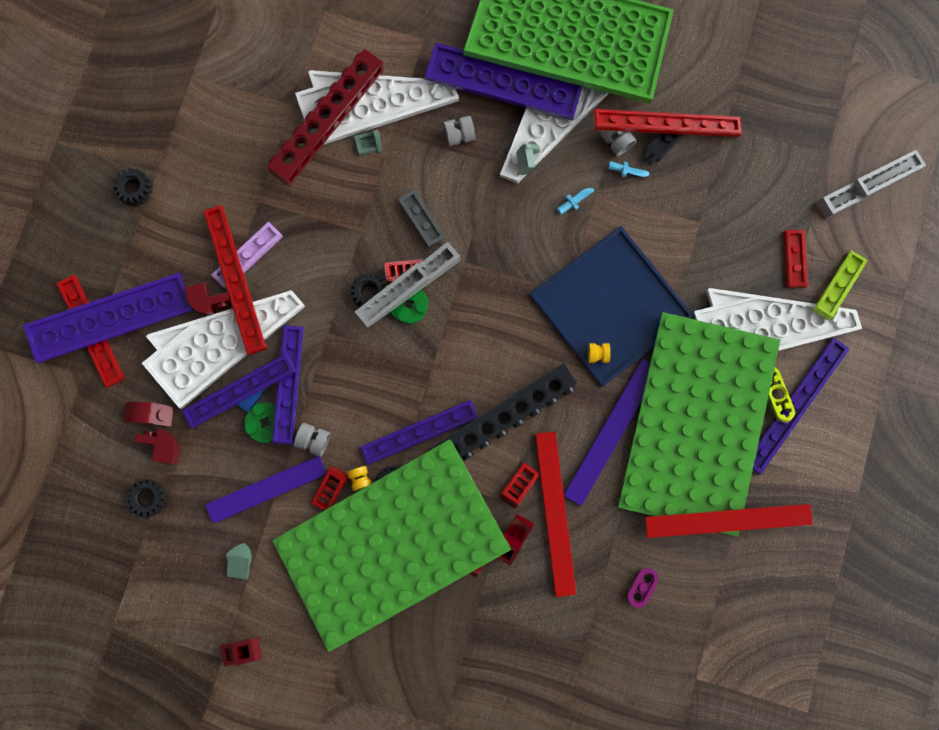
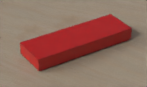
M785 230L783 235L786 288H807L805 230Z

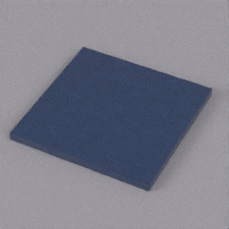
M622 226L529 294L530 298L601 388L654 348L662 312L690 319L695 317ZM595 343L601 346L603 343H609L610 362L602 363L599 360L596 363H589L588 344Z

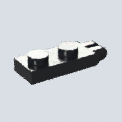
M659 133L644 149L646 154L642 159L645 161L651 156L652 158L648 162L650 166L655 161L659 163L685 134Z

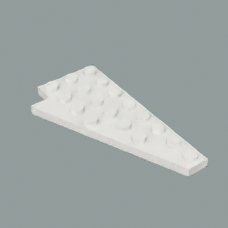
M308 71L313 88L295 93L304 120L306 115L317 107L319 99L326 96L332 83L340 79L341 73ZM380 75L324 144L459 101V96L456 88L430 82L422 78ZM348 85L345 87V89L353 88L352 85ZM335 100L333 103L339 104L342 100ZM324 114V115L321 116V118H322V119H326V118H328L330 115H329V114ZM311 129L309 133H316L318 129Z
M582 87L573 121L526 108L500 177L518 184L526 175H521L516 154L517 150L524 144L540 146V153L533 154L536 166L609 93Z
M713 288L706 290L711 307L693 312L695 320L780 339L778 351L862 329L857 311L854 309L839 307L834 317L828 321L812 311L816 305L813 303Z
M292 290L253 302L265 340L305 307ZM233 308L148 334L146 337L157 351L142 362V364L180 409L184 408L247 355Z

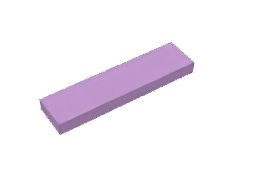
M269 221L237 250L244 273L283 237ZM219 267L211 275L226 290L223 274Z

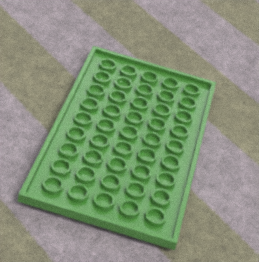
M480 0L464 49V55L651 104L674 10L639 0Z
M665 312L661 313L618 508L651 516L745 508L780 339ZM739 531L721 532L737 537L739 536Z
M450 439L272 540L328 652L511 550Z

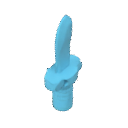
M611 161L608 164V169L621 172L622 177H626L627 173L640 177L649 175L648 171L628 167V162L625 161L623 164Z
M586 188L573 198L567 195L565 197L567 202L557 208L558 213L562 215L571 207L577 210L579 208L577 203L593 193L594 189Z

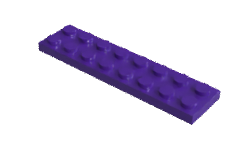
M435 43L425 74V80L571 121L574 119L583 87L465 56L464 50L440 43Z
M179 272L24 324L23 327L35 362L39 364L194 311L188 302L185 291L186 287L181 273Z

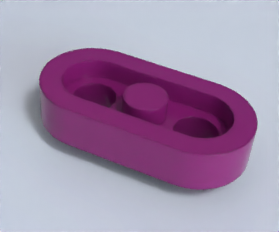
M644 568L638 572L627 592V600L630 605L641 608L649 601L658 584V575L653 569ZM645 575L650 576L649 582H644L643 577ZM635 593L640 594V599L637 601L634 599Z

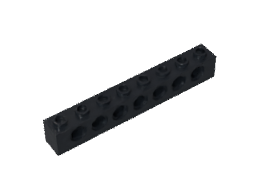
M563 363L429 448L428 451L450 439L454 446L458 448L460 457L465 461L474 455L472 451L477 448L482 450L491 444L490 440L494 437L500 439L506 435L508 428L512 426L517 428L525 422L523 419L530 415L532 418L542 412L540 408L547 404L550 407L556 403L558 396L562 394L567 396L575 390L573 387L577 382ZM549 383H557L559 390L556 392L551 391ZM540 393L543 400L535 402L532 399V394ZM518 403L524 404L526 411L518 413L515 405ZM500 414H506L509 417L507 424L499 422L498 416ZM483 425H490L493 430L492 433L489 435L483 434L481 431ZM468 435H472L476 440L472 446H468L464 442V438Z

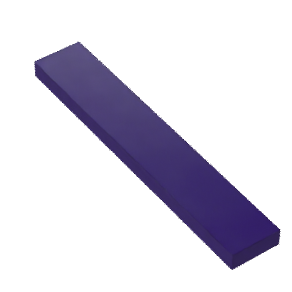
M283 325L281 356L287 353L297 372L278 381L272 444L293 445L304 327Z
M286 353L182 410L190 428H195L297 372Z
M469 400L360 446V449L369 466L477 419L478 415L472 401Z
M317 456L206 504V508L212 523L215 524L325 476L327 472L321 458Z

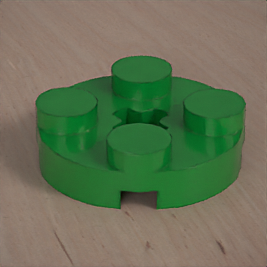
M422 289L407 299L414 302L412 309L404 308L405 302H403L391 311L395 320L411 325L418 323L425 317L428 310V299Z
M268 402L258 403L248 411L245 418V430L254 440L261 443H270L273 440L275 404ZM268 417L271 425L262 428L261 420Z

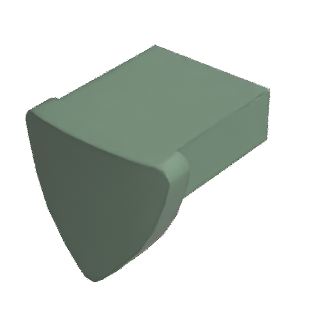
M378 130L354 136L359 156L382 152V143Z
M524 144L517 150L516 154L521 175L529 174L536 167L533 154L540 153V146Z
M243 543L234 547L226 554V559L228 560L227 577L247 580L250 575L251 551Z

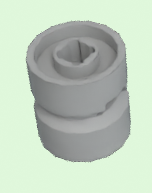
M471 116L459 118L458 121L453 119L443 122L449 146L460 144L461 140L465 143L476 140Z
M603 130L601 133L606 143L611 144L610 148L616 156L624 154L637 142L631 132Z
M302 423L297 432L294 447L303 451L309 449L311 454L321 457L328 445L331 433L323 429L315 430L314 426Z

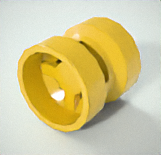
M589 343L588 362L596 363L601 360L602 363H609L610 344L603 343L599 346L595 343Z
M366 466L347 472L348 478L352 480L351 487L353 492L362 490L372 484L371 480L367 477L368 470Z

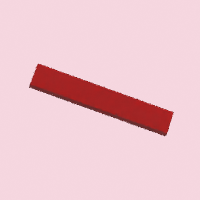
M76 275L56 283L68 310L89 303ZM107 340L86 347L106 388L125 380Z

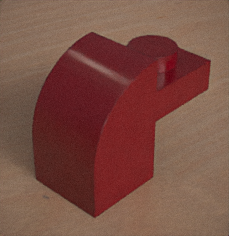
M205 283L185 288L191 307L205 317L216 314L215 309L224 310L229 307L228 305H231L228 292L211 296L209 287Z
M125 402L123 423L170 427L174 406L150 402Z
M157 429V435L154 432L143 431V435L136 434L134 442L154 445L152 461L173 465L178 464L180 445L173 434L162 429Z
M516 513L503 534L511 550L497 558L511 566L523 542L532 530L534 523Z
M258 636L220 645L224 667L234 664L235 666L262 658Z

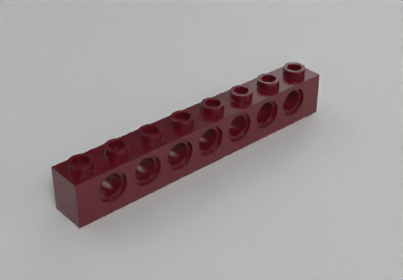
M365 48L361 53L355 55L353 63L349 68L346 67L343 70L340 79L332 83L326 96L319 99L317 107L306 115L305 121L301 126L295 128L293 136L289 141H285L282 144L280 152L269 160L267 167L272 175L288 187L293 183L384 71L383 61ZM359 71H365L362 75L357 74ZM348 85L353 86L351 89H345ZM335 100H342L339 104L333 103ZM324 114H329V115H330V116H329L328 118H326V119H322V118H321V116L324 115ZM311 129H318L316 133H309ZM301 143L306 144L301 149L297 148V146ZM293 158L291 163H284L286 159Z

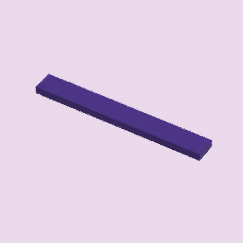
M836 338L830 339L790 395L795 409V415L792 420L783 423L775 417L760 437L752 470L756 474H762L850 350V348ZM782 407L780 414L788 417L790 411H785L784 407Z
M645 359L641 360L564 493V497L579 506H582L642 401L650 362Z

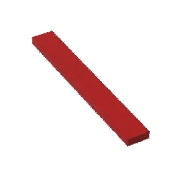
M594 109L592 112L594 130L740 137L742 135L740 117L605 109Z
M219 205L204 210V216L246 353L250 356L268 350L224 207Z
M556 431L537 433L535 438L555 597L577 595Z
M811 504L645 517L647 538L813 525Z

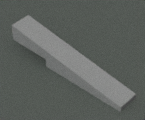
M914 150L823 197L816 205L824 218L828 219L924 168L926 164L918 151Z
M449 242L445 243L419 265L416 263L355 311V314L369 328L461 261L460 255Z

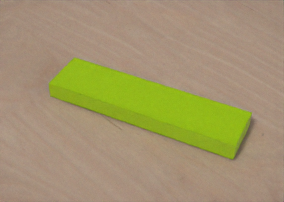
M851 250L812 311L830 321L868 260Z

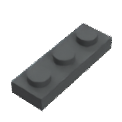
M415 189L398 198V202L429 249L446 239Z

